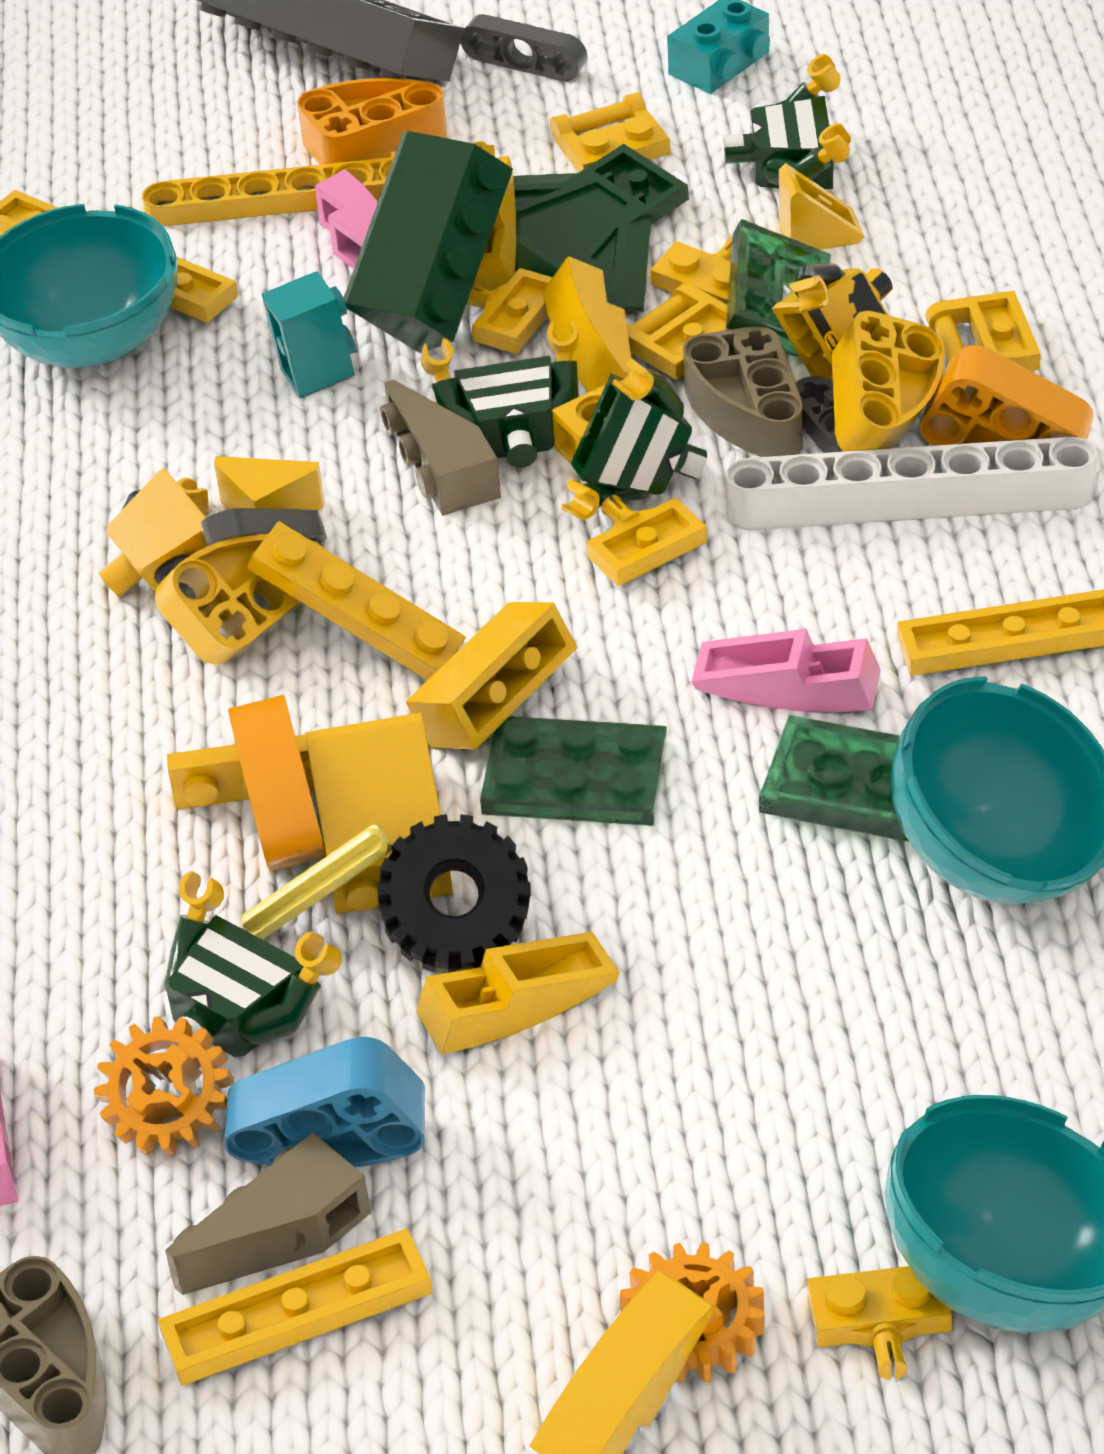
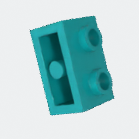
M742 0L716 1L667 35L668 75L706 93H713L769 53V13Z
M315 271L261 294L280 369L299 398L355 375L350 355L356 353V346L349 329L342 322V316L347 314V307L341 292L336 286L329 288L318 271Z

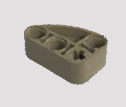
M750 326L700 334L687 340L683 346L684 388L689 403L699 418L726 441L759 457L799 455L803 449L802 401L777 333L767 327Z
M40 1256L21 1258L0 1272V1411L44 1454H95L103 1439L106 1418V1382L102 1360L84 1303L69 1278L53 1261ZM31 1378V1379H29V1380H27V1381L20 1382V1381L23 1380V1379ZM74 1417V1419L69 1422L58 1424L59 1422L65 1419Z

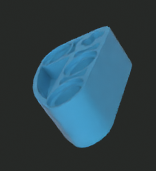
M372 1037L348 1039L233 1083L228 1089L224 1148L229 1155L237 1160L271 1166L274 1159L283 1150L296 1146L313 1132L354 1167L384 1163L409 1156L419 1151L425 1141L426 1086L422 1079L383 1041Z

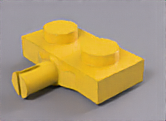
M729 237L722 248L714 254L675 241L650 270L651 285L672 292L681 284L690 283L739 312L747 306L761 289V273L734 263L745 252L743 242L738 238L735 241V237Z
M519 268L507 283L497 289L488 290L473 285L467 304L484 309L482 314L472 324L473 341L518 354L548 317L543 291L553 277Z
M612 495V500L608 497L603 502L601 511L615 524L610 530L587 541L588 558L619 587L706 543L707 526L676 497L655 508L637 512L632 511L619 496Z
M909 1266L807 1278V1296L818 1348L845 1344L874 1347L879 1367L878 1373L883 1379L891 1380V1361L895 1379H899L907 1373L908 1368L904 1360L901 1343L919 1335L951 1332L952 1330L951 1309L936 1299L921 1284Z

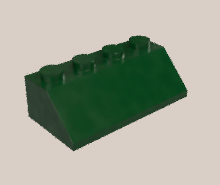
M412 131L404 132L343 297L347 309L419 353H422L425 343L429 351L440 347L443 338L450 341V343L454 342L513 168L474 143Z

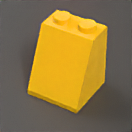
M421 712L305 732L326 856L371 825H379L383 828L393 845L399 836L405 839L410 835V827L421 821L424 827L434 823V816L441 815ZM392 850L332 892L336 914L365 911L379 907L378 882H380L381 876L380 869L384 858H389ZM450 871L441 874L435 879L430 889V898L453 894Z

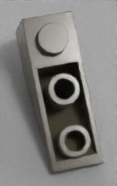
M394 379L384 382L387 404L380 406L384 427L389 435H397L399 451L405 465H414L416 479L421 494L424 498L432 497L442 516L501 498L498 459L479 426Z
M312 1132L296 1146L283 1150L274 1159L271 1166L246 1186L234 1189L225 1198L222 1205L197 1225H191L179 1233L173 1244L165 1249L174 1288L184 1295L325 1252L371 1214L365 1175Z

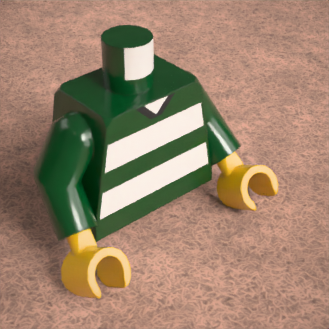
M820 54L809 63L807 71L813 79L809 83L802 82L786 100L780 103L754 107L750 111L749 134L723 135L725 164L752 162L755 184L759 187L779 188V169L786 163L822 188L833 189L834 163L843 162L848 158L851 136L841 123L829 125L825 96L818 95L821 90L826 93L836 90L841 81L836 65L827 54Z
M571 321V338L566 341H558L555 339L554 323L551 322L547 330L548 342L551 350L556 353L557 362H552L550 356L454 370V378H450L448 369L450 368L454 352L450 341L445 338L442 339L441 343L445 359H432L428 354V348L425 343L420 362L423 370L435 377L436 383L431 385L436 403L479 426L497 459L506 457L511 466L523 468L534 463L537 459V452L548 451L554 447L552 409L579 397L577 361H572V353L576 351L579 345L577 325L574 321Z
M628 358L625 362L631 368L629 375L625 379L613 373L610 374L570 463L581 480L588 483L582 484L573 479L569 480L566 488L574 492L575 496L570 503L562 504L561 509L581 520L592 517L597 508H601L606 498L609 497L612 500V495L619 496L626 503L640 500L647 493L654 495L663 494L674 472L696 480L702 474L707 462L706 450L688 444L692 434V426L683 417L684 403L665 376L645 369L632 358Z
M189 871L180 881L179 894L183 901L190 905L187 915H180L164 981L172 1018L175 1022L180 1017L185 1018L192 1026V1035L201 1028L206 1029L214 1038L212 1045L215 1047L220 1046L224 1052L233 1057H243L258 1045L291 1035L298 1030L321 987L317 982L319 976H329L340 968L342 963L341 953L330 944L324 946V938L314 932H308L298 940L295 947V958L218 915H215L210 922L205 920L206 912L215 910L221 905L224 900V890L220 882L210 878L207 883L206 892L203 896L197 898V891L201 885V876L194 871ZM322 949L320 956L317 958L319 951Z

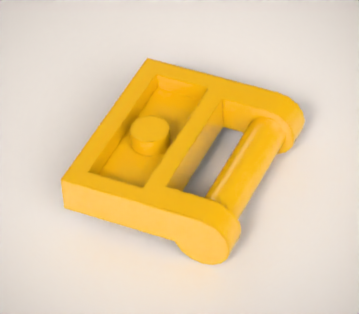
M639 92L623 96L621 102L568 117L566 114L550 118V129L555 142L578 173L622 144L627 145L649 160L670 154V138L646 109L643 97ZM626 120L625 122H621V123H618V124H615V125H611V126H608V127L601 128V129H598V130H597V128H600V127H603V126H607V125H610V124H613V123H617V122Z
M683 283L671 292L670 299L632 325L626 323L631 355H635L673 379L678 380L684 375L683 346L687 340L700 334L746 327V315L694 285Z
M1015 290L939 301L929 306L926 310L925 317L929 328L934 330L943 341L945 347L944 354L948 362L947 366L957 352L964 348L956 326L957 324L968 323L977 345L989 348L1030 371L1040 370L1041 353Z

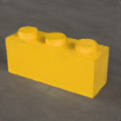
M508 602L405 702L412 714L422 713L426 739L430 747L476 750L578 647L554 602Z

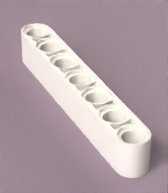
M1059 437L745 458L732 463L726 470V514L729 522L735 527L745 530L1076 509L1086 506L1094 498L1098 451L1095 445L1080 437Z

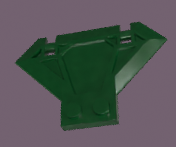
M622 144L579 173L513 176L516 208L515 272L522 268L553 277L569 256L603 270L608 303L624 309L625 312H644L651 225L689 200L688 184L625 144Z

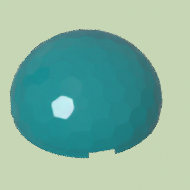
M75 204L37 214L6 231L0 236V337L16 351L33 360L64 368L91 367L115 361L140 347L163 322L171 307L177 287V256L171 238L161 223L140 210L115 204V211H86L85 204Z
M971 677L953 681L933 692L918 705L902 730L895 748L891 772L892 800L903 833L918 856L933 872L950 885L974 897L998 903L1022 904L1044 902L1075 891L1091 880L1104 866L1103 747L1092 732L1071 711L1048 695L1021 683L1016 689L987 682V677Z
M968 1095L950 1098L926 1108L923 1116L910 1127L904 1129L889 1160L885 1187L886 1214L899 1252L915 1277L936 1299L949 1309L990 1328L1010 1332L1040 1333L1071 1328L1104 1312V1141L1100 1147L1065 1125L1068 1116L1043 1105L1022 1099L998 1095Z

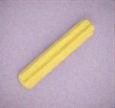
M371 825L245 912L241 917L242 926L247 932L263 940L390 853L392 850L391 840L383 828L379 825Z

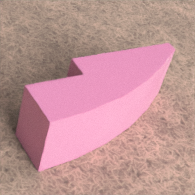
M345 169L316 184L315 192L320 225L330 231L333 254L354 269L378 202L367 188Z
M807 629L702 642L691 682L696 690L761 707L803 712L867 711L873 709L881 669L867 638L814 645Z

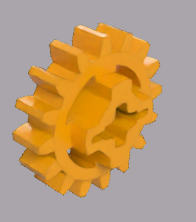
M160 1016L154 1017L152 1032L146 1034L134 1023L129 1026L132 1038L129 1044L125 1046L116 1040H112L109 1044L117 1055L114 1063H98L97 1069L109 1081L106 1084L95 1087L94 1095L101 1102L110 1103L99 1114L109 1126L118 1124L114 1134L123 1143L127 1144L136 1137V1147L144 1154L149 1155L154 1149L156 1142H159L162 1150L168 1156H173L177 1150V1140L183 1138L195 1149L200 1146L199 1136L196 1131L204 1126L208 1130L217 1132L220 1127L212 1117L215 1109L227 1110L228 1098L220 1092V1089L229 1087L235 1082L234 1077L228 1070L219 1067L223 1066L229 1058L220 1046L211 1047L214 1038L206 1029L201 1028L192 1035V1026L185 1018L180 1017L174 1024L173 1029L169 1030L167 1024ZM161 1049H167L165 1052L150 1054ZM200 1067H202L203 1087L201 1094L198 1098L196 1096L195 1081L202 1074L201 1070L199 1069ZM131 1074L133 1091L126 1098L127 1082ZM152 1074L160 1081L164 1079L166 1082H173V1087L181 1096L177 1098L169 1091L165 1093L163 1090L156 1089V1085L148 1076ZM181 1117L170 1123L160 1124L164 1119Z
M677 1243L673 1246V1258L665 1260L654 1251L648 1254L649 1272L638 1268L631 1269L629 1272L630 1288L620 1290L621 1312L657 1271L666 1273L717 1306L675 1382L682 1383L687 1376L688 1370H698L699 1376L704 1383L711 1382L713 1366L720 1365L724 1370L732 1374L737 1371L736 1352L749 1357L755 1354V1336L764 1335L765 1331L763 1287L754 1286V1270L750 1266L735 1271L733 1252L728 1250L718 1259L710 1257L709 1244L701 1243L696 1255H687L681 1243ZM736 1308V1315L732 1323L726 1328L724 1324L731 1321L730 1311Z

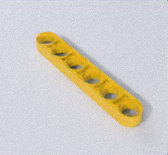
M388 157L160 181L144 189L142 193L144 213L152 216L162 226L315 211L318 210L315 188L310 190L298 189L315 187L316 184L345 169L357 180L363 182L362 184L378 202L392 164V159ZM257 192H268L262 195H251ZM210 197H220L214 200H204ZM162 202H173L167 205H156Z

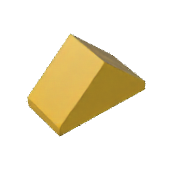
M785 163L779 169V226L791 255L858 244L865 237L851 206Z
M215 457L214 468L220 502L228 510L256 508L319 511L323 509L325 499L319 462Z

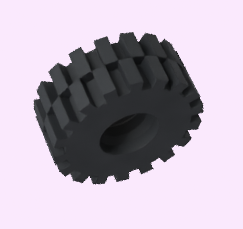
M447 814L434 816V823L424 827L422 821L410 827L409 836L405 839L399 836L391 846L392 853L389 858H384L380 869L378 905L380 918L384 922L388 938L391 943L396 942L398 944L401 954L410 962L415 958L422 962L423 969L434 973L436 967L448 969V973L461 971V969L481 967L486 949L508 946L513 941L516 943L522 933L525 919H527L531 896V881L528 882V867L524 857L519 858L516 853L517 845L509 836L503 839L497 834V826L488 821L485 822L484 826L473 823L474 816L460 814V821H448ZM460 871L474 880L478 888V899L469 912L459 916H449L441 913L433 905L430 898L431 886L435 879L445 872Z

